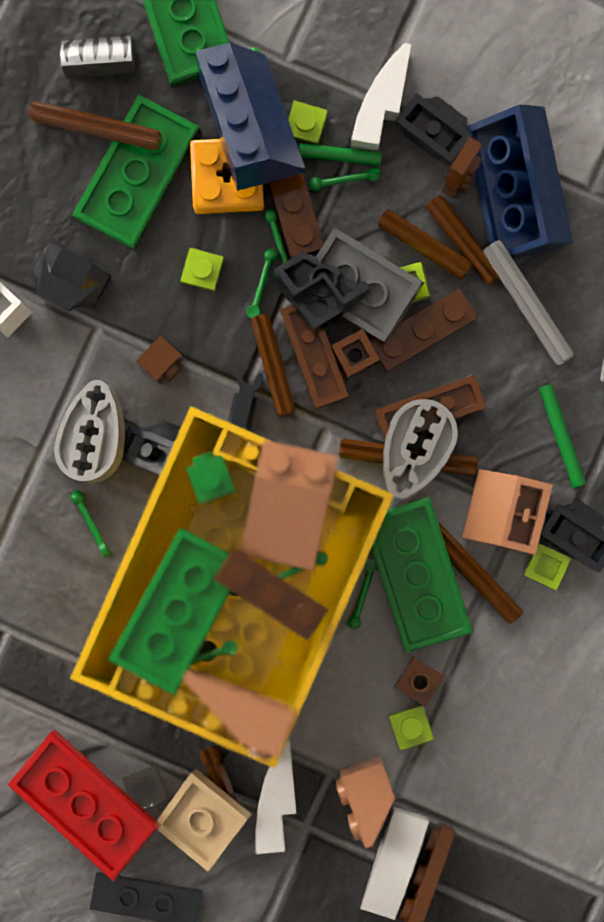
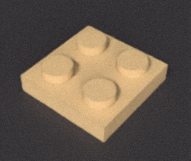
M195 769L157 821L161 826L157 830L209 872L252 814Z

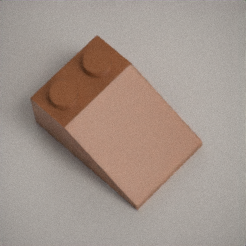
M263 440L241 552L251 558L313 571L338 456Z
M193 668L185 672L183 680L240 743L249 746L247 753L263 760H269L270 755L279 757L295 715V707Z

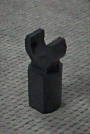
M241 368L237 373V384L240 390L239 393H234L227 422L250 432L258 400L257 397H254V394L263 385V374L258 373L256 382L248 385L244 382L245 369Z

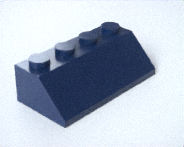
M233 43L196 51L199 78L237 191L306 173L265 54Z
M519 104L467 126V131L472 134L471 138L482 144L478 156L483 159L478 166L475 178L489 245L495 241H501L512 259L545 253L572 244L573 240L545 107Z

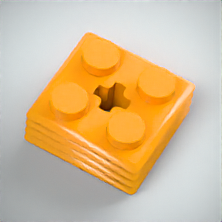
M220 139L192 140L190 142L193 208L196 214L262 211L264 209L263 184L237 191L232 176L229 183H225L223 177L218 176V174L223 173L224 169H230Z

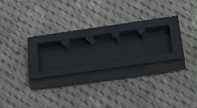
M97 871L90 910L158 922H197L202 890L121 875L112 881L103 872Z

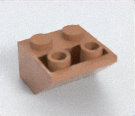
M479 469L461 538L527 555H536L553 485L516 475Z
M380 755L339 769L341 779L335 780L343 806L350 804L353 813L347 816L355 841L362 839L365 848L373 845L395 799Z

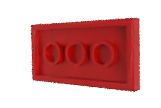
M56 730L49 733L8 784L15 793L112 881L117 879L161 826L158 821Z

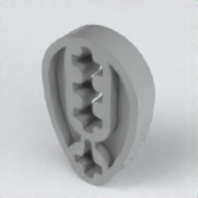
M100 380L87 383L70 404L60 424L54 446L55 459L61 471L74 480L89 484L102 482L114 474L122 461L125 443V422L122 406L115 389L111 385ZM100 392L106 394L105 400H100L98 403L93 401L94 394L98 395ZM93 427L99 429L98 435H92V437L86 435L87 429H92ZM91 443L95 446V452H90L87 455L83 452V447L89 446ZM86 461L92 463L91 470H85L84 472L79 469L80 463H86Z
M428 399L414 400L402 406L393 416L385 438L383 473L386 489L389 493L394 494V497L408 498L421 490L440 472L448 461L456 445L458 431L453 415L442 404ZM433 407L436 409L435 416L440 418L438 424H430L428 432L433 434L431 440L424 439L421 444V448L426 450L425 455L417 456L413 460L410 458L411 452L406 449L408 443L414 444L417 441L418 435L413 433L415 427L421 428L424 425L425 419L420 416L421 412H427ZM409 464L410 470L407 481L411 483L410 489L403 488L401 493L395 490L396 484L392 482V478L394 476L400 477Z

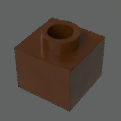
M363 329L331 346L347 379L373 367L380 361ZM352 350L359 351L362 356L361 360L358 362L350 361L348 358L349 352Z
M161 335L136 361L159 384L164 379L170 382L183 368L179 364L183 360L182 355Z
M412 656L394 687L426 707L445 676ZM419 675L425 676L427 680L426 686L422 689L415 688L413 684L415 677Z

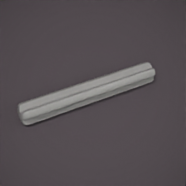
M498 240L484 249L486 258L554 363L560 365L571 359L573 356L571 348L503 243Z

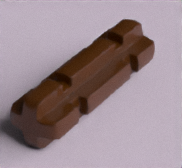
M211 746L200 751L203 766H206L208 769L205 771L208 779L237 802L236 796H232L233 788L225 766L220 763L222 758L218 748Z

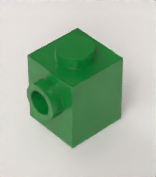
M213 452L205 453L193 458V466L186 468L199 504L205 505L236 493L222 455L214 457Z

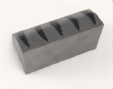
M120 36L62 41L61 67L66 78L136 73L133 37Z

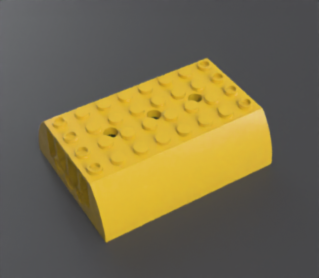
M191 406L70 679L272 768H276L394 494L335 469L317 552H325L328 556V561L322 566L314 565L313 571L305 569L283 579L328 609L308 641L242 597L229 594L205 641L213 642L217 649L223 647L226 641H234L237 644V653L233 656L223 654L217 656L212 661H202L191 665L190 668L295 707V715L279 757L270 755L269 760L255 757L247 753L249 746L240 743L184 680L174 696L108 660L180 527L229 554L233 547L241 551L263 440H270ZM213 452L214 457L223 456L236 493L201 505L186 468L193 466V458ZM252 558L274 574L292 568V566Z

